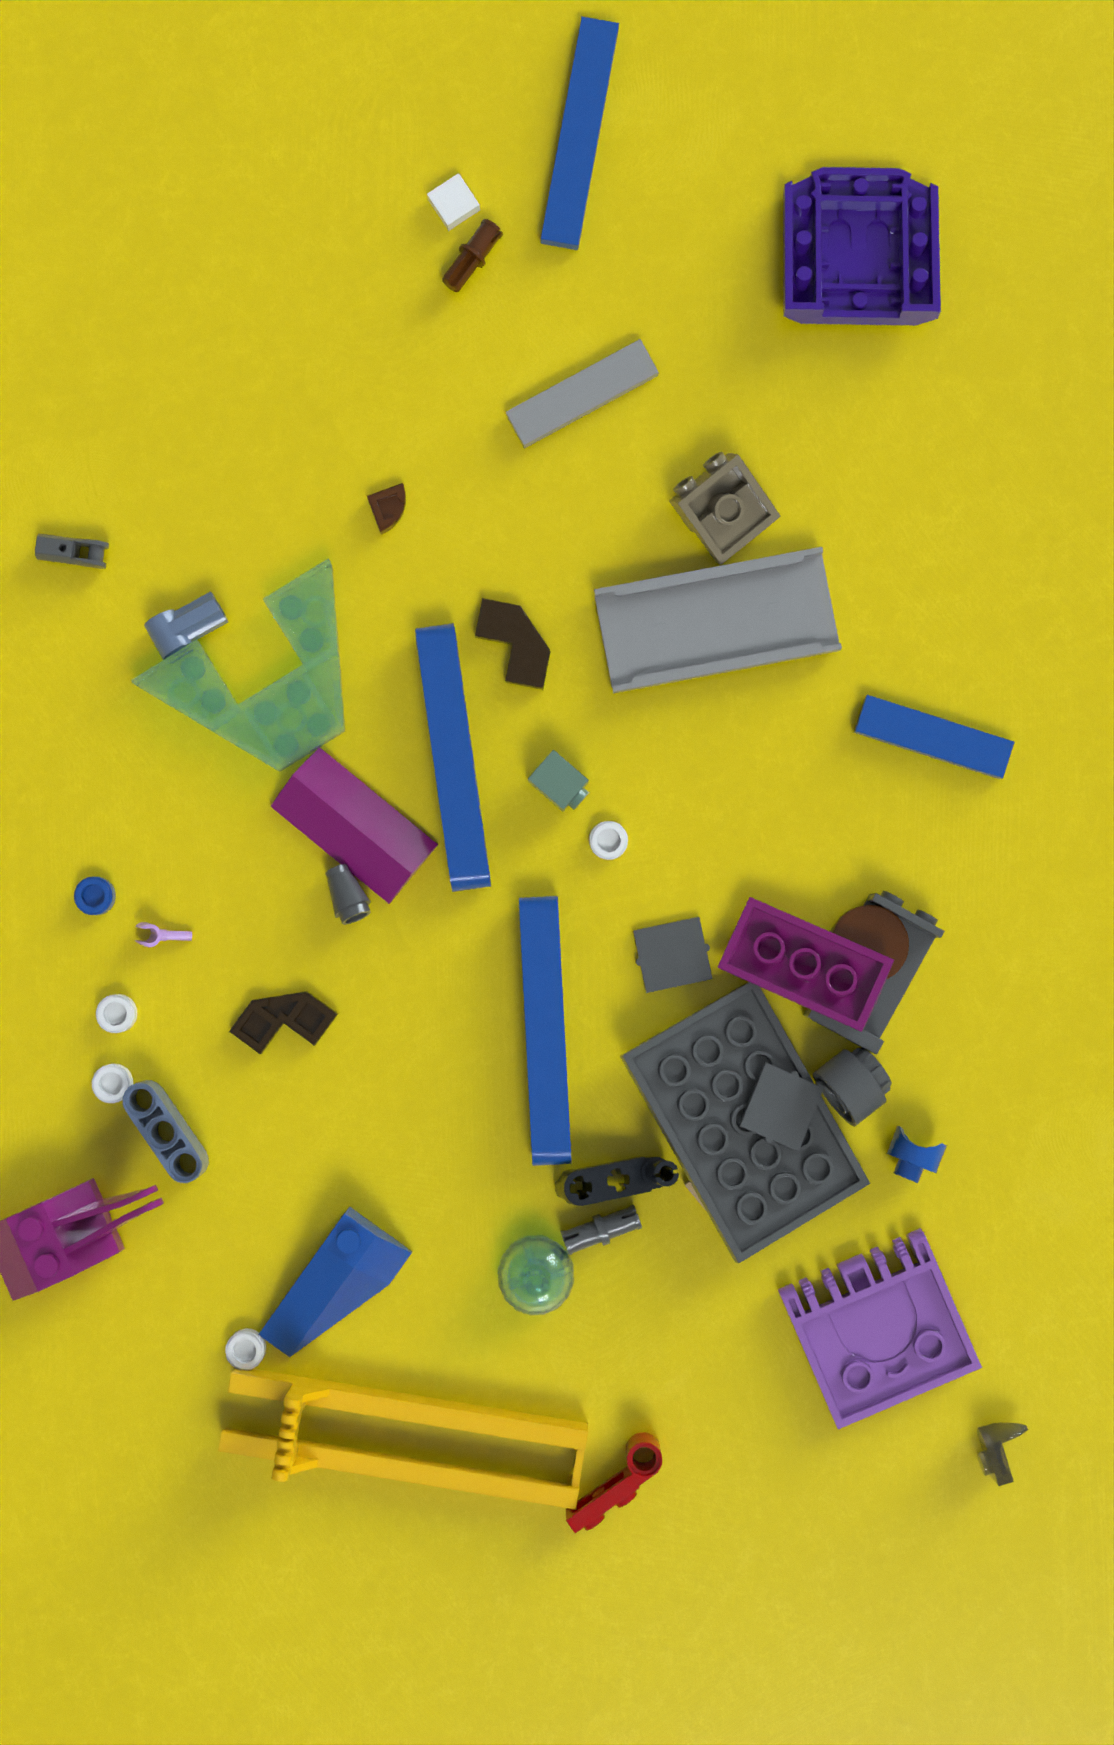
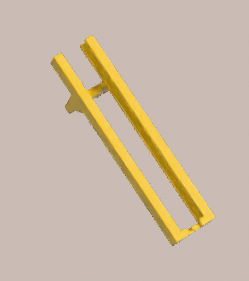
M234 1368L231 1372L228 1393L283 1401L285 1408L282 1412V1426L279 1429L278 1436L226 1428L221 1431L218 1451L274 1460L275 1466L271 1479L275 1481L285 1482L291 1474L318 1467L576 1510L588 1436V1423L258 1369L239 1370ZM305 1405L572 1448L576 1450L573 1473L568 1474L567 1483L299 1440L297 1438L301 1413Z

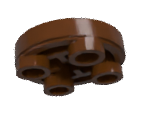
M875 905L852 908L845 912L831 928L830 932L894 959L887 979L895 975L906 961L909 951L908 933L902 921L886 908Z

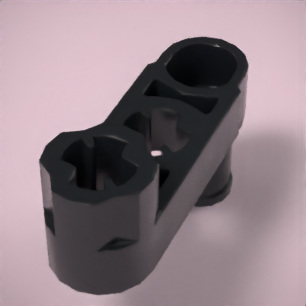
M638 1156L563 1171L555 1183V1191L557 1196L564 1199L568 1204L584 1206L651 1192L652 1189L663 1186H671L678 1180L679 1173H673V1170L678 1168L671 1161H666L660 1157ZM614 1169L617 1174L624 1175V1183H619L621 1188L617 1191L615 1186L608 1185L607 1177L613 1176L610 1172ZM661 1169L660 1177H656L654 1174L659 1173ZM573 1179L581 1181L583 1184V1189L577 1190L580 1194L579 1196L576 1193L570 1192V1184H576Z

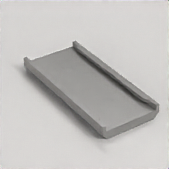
M817 547L594 589L596 609L613 694L840 651L842 646L839 643L822 557L823 548Z

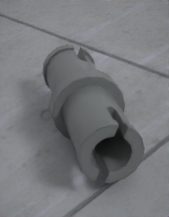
M632 1204L630 1207L603 1217L600 1214L592 1216V1221L560 1232L568 1254L572 1255L577 1251L602 1243L603 1246L610 1244L609 1239L636 1229L639 1230L642 1228L638 1214H636L635 1206Z

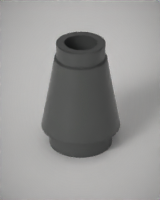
M346 864L335 866L325 873L328 879L334 915L336 918H340L343 925L357 922L371 913L368 906L371 901Z

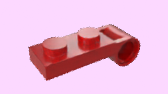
M646 1432L634 1434L626 1444L628 1466L579 1499L576 1510L566 1509V1522L574 1533L583 1528L586 1531L593 1529L605 1518L604 1513L615 1505L621 1508L630 1503L636 1497V1490L640 1488V1485L659 1472L662 1466V1454L660 1444L653 1435ZM642 1447L650 1448L655 1453L653 1458L645 1463L638 1462L633 1457L635 1451Z

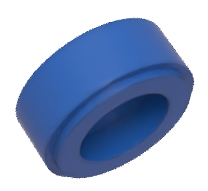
M87 877L76 886L74 892V900L77 907L88 915H102L108 912L113 907L116 899L113 885L101 877Z

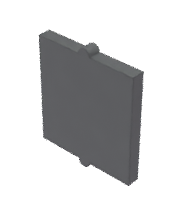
M699 917L633 931L639 957L636 959V964L641 966L646 993L713 979L707 955L710 946L705 944Z
M764 1062L739 1126L763 1136L764 1141L767 1143L774 1141L799 1152L824 1088L799 1077L797 1071L789 1073Z

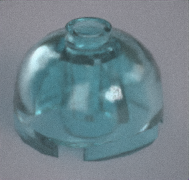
M529 1235L514 1241L502 1255L497 1269L498 1286L504 1299L515 1310L528 1315H545L558 1309L570 1296L574 1284V1264L567 1250L556 1241L543 1235Z

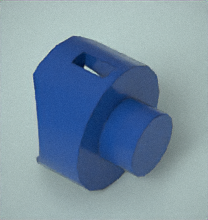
M897 1126L887 1150V1154L899 1158L893 1173L918 1183L923 1169L937 1173L947 1145L941 1143L927 1148L917 1146L909 1140L903 1128Z

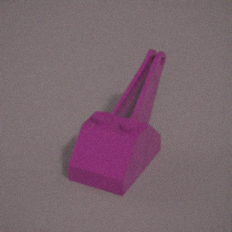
M92 1178L0 1220V1273L12 1300L14 1301L48 1288L124 1250L125 1247L117 1229L141 1214L164 1204L161 1197L114 1221L109 1211L123 1207L158 1191L157 1186L153 1185L146 1189L103 1199L95 1179Z

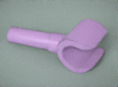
M140 922L136 925L137 928H149L151 931L149 939L145 941L135 940L138 944L146 947H154L159 941L166 940L192 941V931H168L166 929H159L157 926L147 922Z

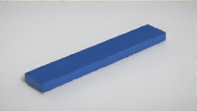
M588 17L581 18L541 234V244L573 250L579 249L619 23Z

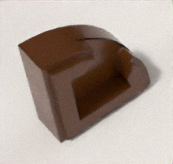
M403 483L367 496L381 535L391 530L404 513L406 492Z

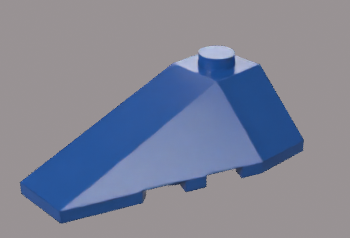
M349 1207L258 1335L291 1357L387 1287L409 1258L412 1251Z

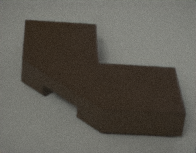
M482 598L475 638L512 645L505 682L543 690L551 653L550 649L520 605Z
M308 991L256 999L249 1003L229 1032L259 1054L265 1051L283 1024L315 1046L335 1020L338 1013Z

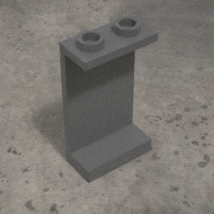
M884 890L881 896L877 893L869 894L864 905L886 908L902 921L908 933L909 951L901 969L886 980L863 1031H857L808 1008L803 1014L807 1018L876 1055L884 1043L880 1037L935 938H941L945 932L935 926L938 922L936 918L918 909L915 914L901 907L904 903L902 899Z

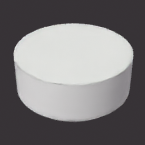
M603 821L591 830L589 845L596 856L611 860L618 858L625 852L628 845V836L620 824L613 821Z
M109 995L98 1004L96 1019L100 1027L107 1032H124L129 1030L136 1022L137 1007L134 1001L126 995Z
M109 1064L99 1068L92 1079L94 1094L105 1103L122 1101L124 1092L129 1086L133 1085L131 1072L120 1064Z
M248 1328L241 1329L235 1332L228 1340L225 1353L228 1362L233 1367L239 1370H251L260 1364L266 1354V1342L264 1338L258 1335L259 1332Z

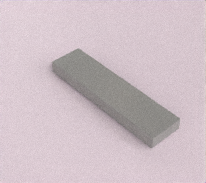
M641 339L506 411V416L521 444L526 448L658 376L659 372Z

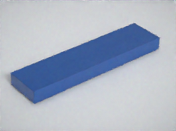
M866 695L853 732L997 779H1003L1014 745V741L870 695Z

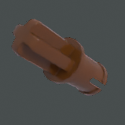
M483 219L481 225L467 244L460 245V255L442 279V282L450 290L459 292L477 267L482 268L486 264L485 257L503 236V232L499 231L500 228L494 222Z

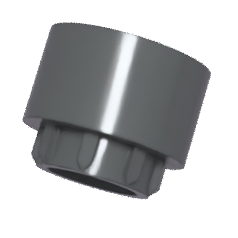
M856 1048L852 1052L843 1049L812 1074L815 1083L824 1088L822 1094L827 1101L853 1127L857 1126L886 1103L885 1094L890 1091V1086L892 1085L885 1069L865 1048Z

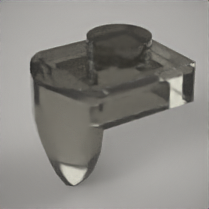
M999 1422L977 1428L982 1451L977 1452L980 1467L984 1476L990 1475L998 1486L1014 1482L1002 1443L1025 1433L1028 1430L1026 1425Z

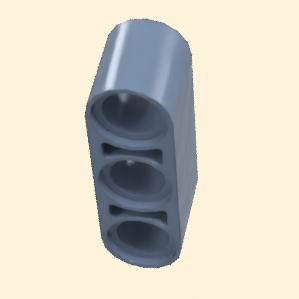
M144 1080L129 1086L122 1097L123 1107L169 1176L180 1183H189L200 1177L209 1165L207 1152L163 1087L152 1080ZM140 1089L147 1090L152 1096V1104L149 1109L141 1108L137 1104L136 1094ZM161 1121L169 1122L173 1126L174 1137L171 1141L163 1140L159 1136L158 1126ZM183 1153L190 1154L195 1158L197 1167L194 1173L185 1172L181 1168L180 1157Z

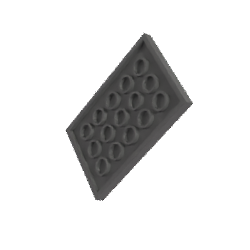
M747 982L620 1055L736 1263H741L870 1184L822 1096L819 1099L799 1152L774 1141L767 1143L764 1141L763 1136L739 1126L764 1062L789 1073L797 1071L799 1077L814 1083L759 986Z

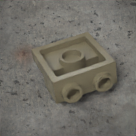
M719 452L703 464L706 471L694 480L692 476H689L679 482L673 489L676 495L669 502L688 529L696 533L715 562L722 565L781 516L740 456L734 453L724 455L723 452Z

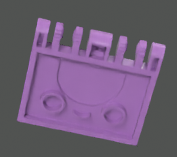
M921 1228L906 1234L918 1263H912L900 1237L892 1240V1247L904 1269L891 1274L883 1252L878 1247L870 1250L872 1259L881 1276L876 1281H874L862 1253L838 1263V1270L848 1290L846 1294L841 1295L830 1269L822 1270V1281L832 1297V1300L818 1304L814 1288L807 1277L799 1280L800 1287L810 1307L806 1311H804L792 1283L778 1289L837 1429H841L982 1368Z

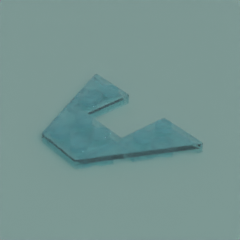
M329 558L263 598L303 663L300 667L238 704L201 643L195 640L132 679V683L279 772L345 732L333 568Z

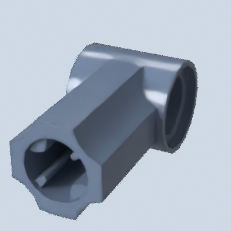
M210 591L176 611L171 609L152 617L144 624V627L162 659L170 660L188 651L193 646L194 641L228 623V620Z

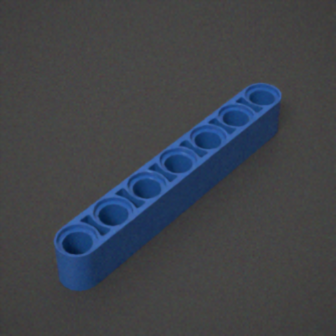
M454 623L416 628V642L451 888L453 892L491 887Z
M558 896L519 898L532 1164L533 1166L572 1164Z

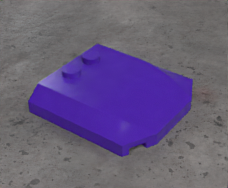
M822 167L811 172L810 177L793 185L792 181L786 183L783 189V316L800 324L916 326L938 319L941 312L938 186L930 183V186L927 187L910 179L911 173L900 168Z

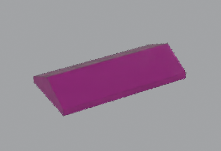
M320 747L290 777L271 805L275 811L341 865L346 864L354 876L388 904L393 901L438 846L436 842Z
M749 897L718 968L862 1032L879 999L894 959Z

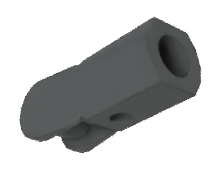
M38 534L35 556L37 560L106 569V563L103 562L105 549H109V543L98 540ZM81 547H89L88 559L79 558Z

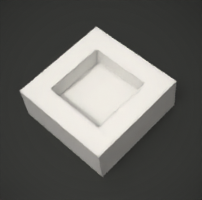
M459 173L427 193L428 201L448 231L480 211V204Z

